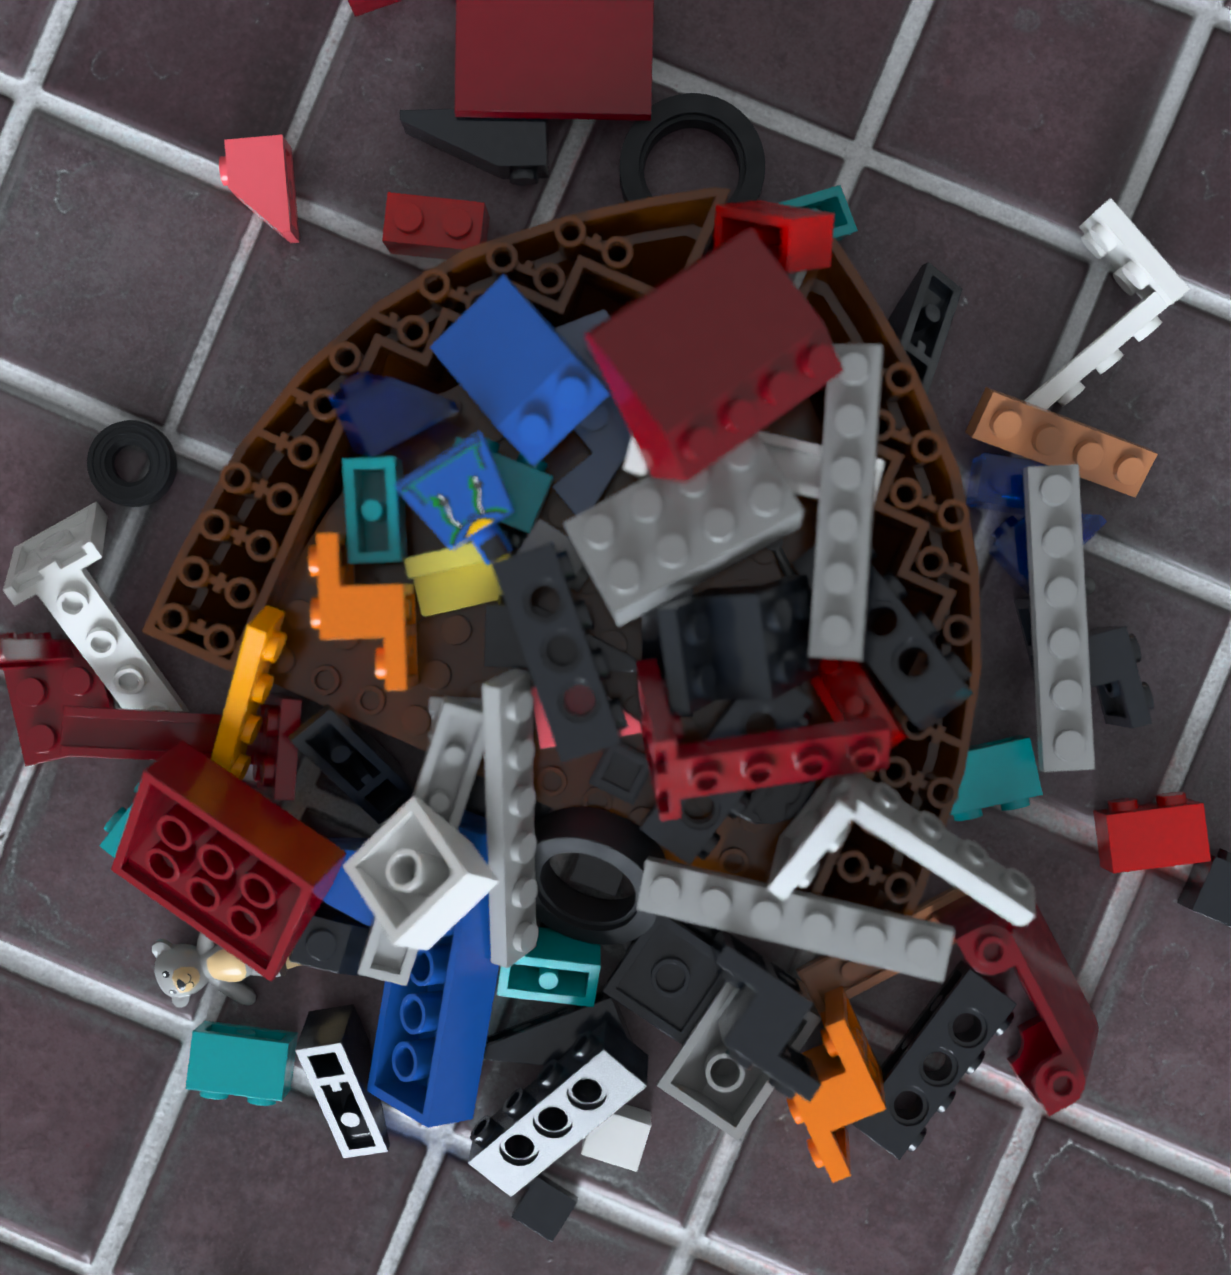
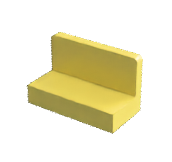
M473 543L465 544L456 550L447 548L404 558L408 579L413 578L421 614L425 617L498 600V595H503L493 565L487 566ZM509 552L502 558L498 559L497 561L511 557V552Z

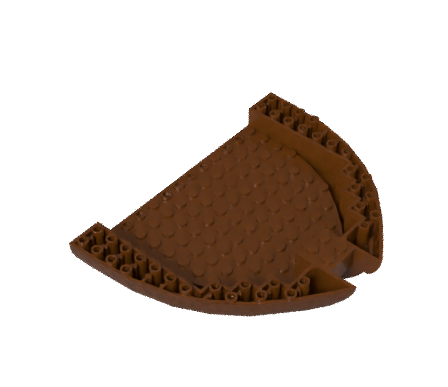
M710 187L653 196L551 220L463 249L437 266L424 271L419 277L376 302L300 368L238 445L228 464L221 470L216 486L179 550L142 632L234 673L248 624L266 605L285 612L280 632L286 634V640L278 659L275 662H271L268 674L274 676V684L323 706L328 704L347 717L423 751H427L429 731H431L432 715L429 713L430 697L445 695L448 697L483 698L482 684L513 669L510 667H484L486 605L498 604V600L425 617L421 614L416 594L419 684L408 690L386 691L385 679L377 678L376 649L384 647V638L320 640V628L313 629L311 624L312 597H319L318 576H311L309 570L310 545H317L316 534L318 533L347 534L343 459L397 457L402 460L403 478L453 448L457 437L466 440L472 436V433L475 434L480 431L485 438L501 445L498 454L517 461L520 453L517 448L497 429L432 351L430 346L504 274L554 328L601 310H605L611 317L707 254L714 236L716 204H726L731 189ZM833 237L830 267L807 270L798 290L825 324L832 344L882 345L884 349L877 458L885 461V466L873 508L871 546L879 556L871 562L882 576L891 571L909 594L902 602L913 616L922 610L941 635L934 639L933 642L944 656L953 650L972 674L965 683L974 693L928 729L922 731L913 724L864 659L862 661L908 737L889 750V769L863 772V775L876 784L883 783L897 792L903 802L919 812L925 811L934 815L946 828L953 805L957 801L958 791L965 773L981 674L979 565L969 519V509L966 503L960 468L919 376L874 296L838 241ZM827 383L760 431L823 446ZM572 429L540 461L548 464L545 473L553 476L552 486H554L588 458L592 452ZM626 457L596 505L641 481V479L624 470ZM551 486L538 520L544 521L568 537L564 522L576 515ZM794 494L803 509L801 528L783 537L781 547L795 575H800L792 563L816 545L819 500ZM405 500L408 557L447 549L448 547ZM502 522L499 523V525H502L510 530L516 529ZM764 547L693 586V594L716 587L766 585L785 577L773 551ZM513 548L511 556L516 555L520 548ZM404 562L355 564V586L414 584L413 578L408 579ZM590 575L579 592L569 587L574 602L584 599L594 627L587 632L637 658L638 661L642 660V615L618 627ZM540 586L533 592L531 597L532 606H541L554 614L560 607L559 593L550 586ZM884 614L877 620L875 624L876 636H887L896 629L898 623L896 614ZM917 653L908 659L905 666L908 677H918L926 672L929 666L928 654ZM516 668L520 670L529 671V668ZM609 671L611 678L602 681L607 696L611 699L618 697L621 706L640 719L637 672ZM531 677V687H532V686L534 685V682H533V679H532V677ZM810 680L795 687L813 701L807 709L812 714V717L806 727L835 723ZM716 700L694 711L693 717H680L683 742L677 743V745L701 742L732 700ZM755 712L746 722V732L748 735L772 732L773 720L767 712ZM534 713L533 744L535 753L533 758V789L536 795L535 801L555 810L569 807L602 809L618 814L640 827L641 821L656 803L650 773L634 805L603 791L588 782L605 749L562 763L556 746L540 749ZM642 733L621 736L622 743L645 754ZM483 750L476 774L485 778V754ZM826 778L815 779V788L812 795ZM754 788L747 789L746 792L751 794ZM707 795L688 798L684 811L692 819H704L712 812L713 801ZM726 816L715 831L721 836L715 848L704 861L696 856L690 866L768 883L779 836L794 817L775 824H753L740 817L733 820ZM852 819L847 824L849 831L838 849L833 853L826 850L818 859L819 867L809 884L804 888L797 885L794 889L913 917L931 870ZM656 841L665 859L686 864Z

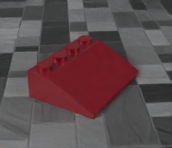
M456 0L455 117L651 121L654 0Z
M752 228L745 229L584 334L651 476L661 479L688 482L844 371L825 324Z
M181 740L144 770L111 870L272 982L333 885L347 852L222 768L206 755Z

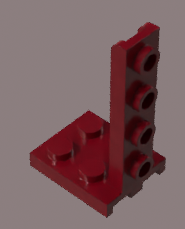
M7 632L0 634V670L4 671L25 767L67 758L68 756L59 755L63 705L115 708L113 695L71 639H52L51 632L34 634V632L21 634Z
M656 658L636 661L642 741L660 821L681 818L680 799L889 769L890 728L888 722L882 717H870L677 745V743L683 742L680 714L669 712L671 706L667 678L661 679Z
M270 692L265 702L259 704L257 715L263 718L262 724L254 742L251 745L248 744L245 755L251 757L250 765H253V781L257 782V788L273 800L295 801L298 748L290 742L288 736L300 727L302 700L283 693ZM63 705L59 755L68 757L158 760L173 746L183 740L211 759L223 714Z

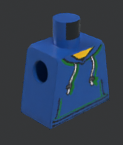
M480 431L394 484L398 492L450 550H456L472 541L487 566L514 550L498 524L516 513L490 446Z

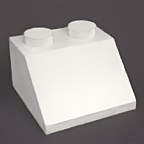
M415 796L399 809L343 865L394 945L423 950L431 948L499 882L474 845L420 798Z

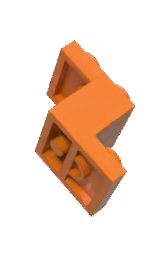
M316 534L317 545H310L309 570L311 576H318L319 597H312L310 614L313 629L320 628V640L384 638V647L376 649L375 663L377 678L385 679L386 691L408 690L419 684L415 585L355 586V564H348L347 534Z
M843 986L825 992V1011L820 1012L824 1029H821L820 1032L824 1044L802 1052L803 1055L811 1059L822 1086L811 1102H808L798 1094L793 1099L786 1097L793 1119L797 1124L804 1122L811 1138L807 1139V1145L817 1168L825 1166L832 1183L851 1176L849 1133L845 1125L886 1110L882 1070Z

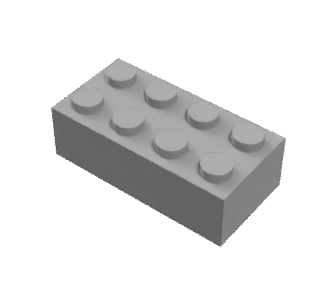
M756 433L688 482L654 478L650 475L564 522V526L569 540L615 622L620 627L801 528L803 509Z

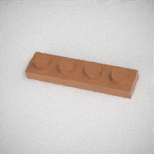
M988 387L985 388L965 430V433L974 439L1048 466L1079 464L1080 478L1135 498L1158 455L1147 447Z

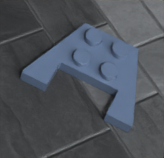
M601 310L555 328L606 382L584 334L608 319L610 316L607 312ZM612 392L573 428L592 454L552 486L576 516L596 505L606 487H608L629 450L632 434Z

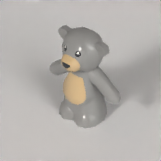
M202 933L199 935L197 946L189 944L175 945L164 938L158 939L153 943L152 953L156 957L154 965L156 980L162 991L172 997V1003L176 1007L186 1006L191 998V994L197 993L208 982L218 991L241 1005L250 1006L255 1003L257 996L254 990L241 981L250 975H262ZM285 963L276 977L285 976L287 972Z

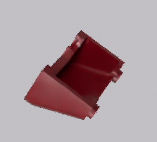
M969 894L931 913L936 923L954 927L953 941L959 946L965 959L974 970L982 974L994 975L1013 967L1037 1016L1017 1026L1022 1037L1021 1048L1017 1055L1014 1054L1008 1057L1007 1060L1019 1082L1049 1117L1071 1106L1080 1099L1085 1089L1098 1039L1099 1026L1036 902L1035 916L1028 924L1023 926L1013 924Z

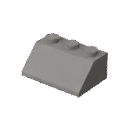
M726 981L658 1080L657 1086L739 1141L774 1088L767 1081L770 1075L753 1065L751 1070H747L725 1054L727 1046L723 1044L718 1020L739 990ZM812 1005L787 1042L797 1051L801 1050L821 1021V1017L814 1005Z

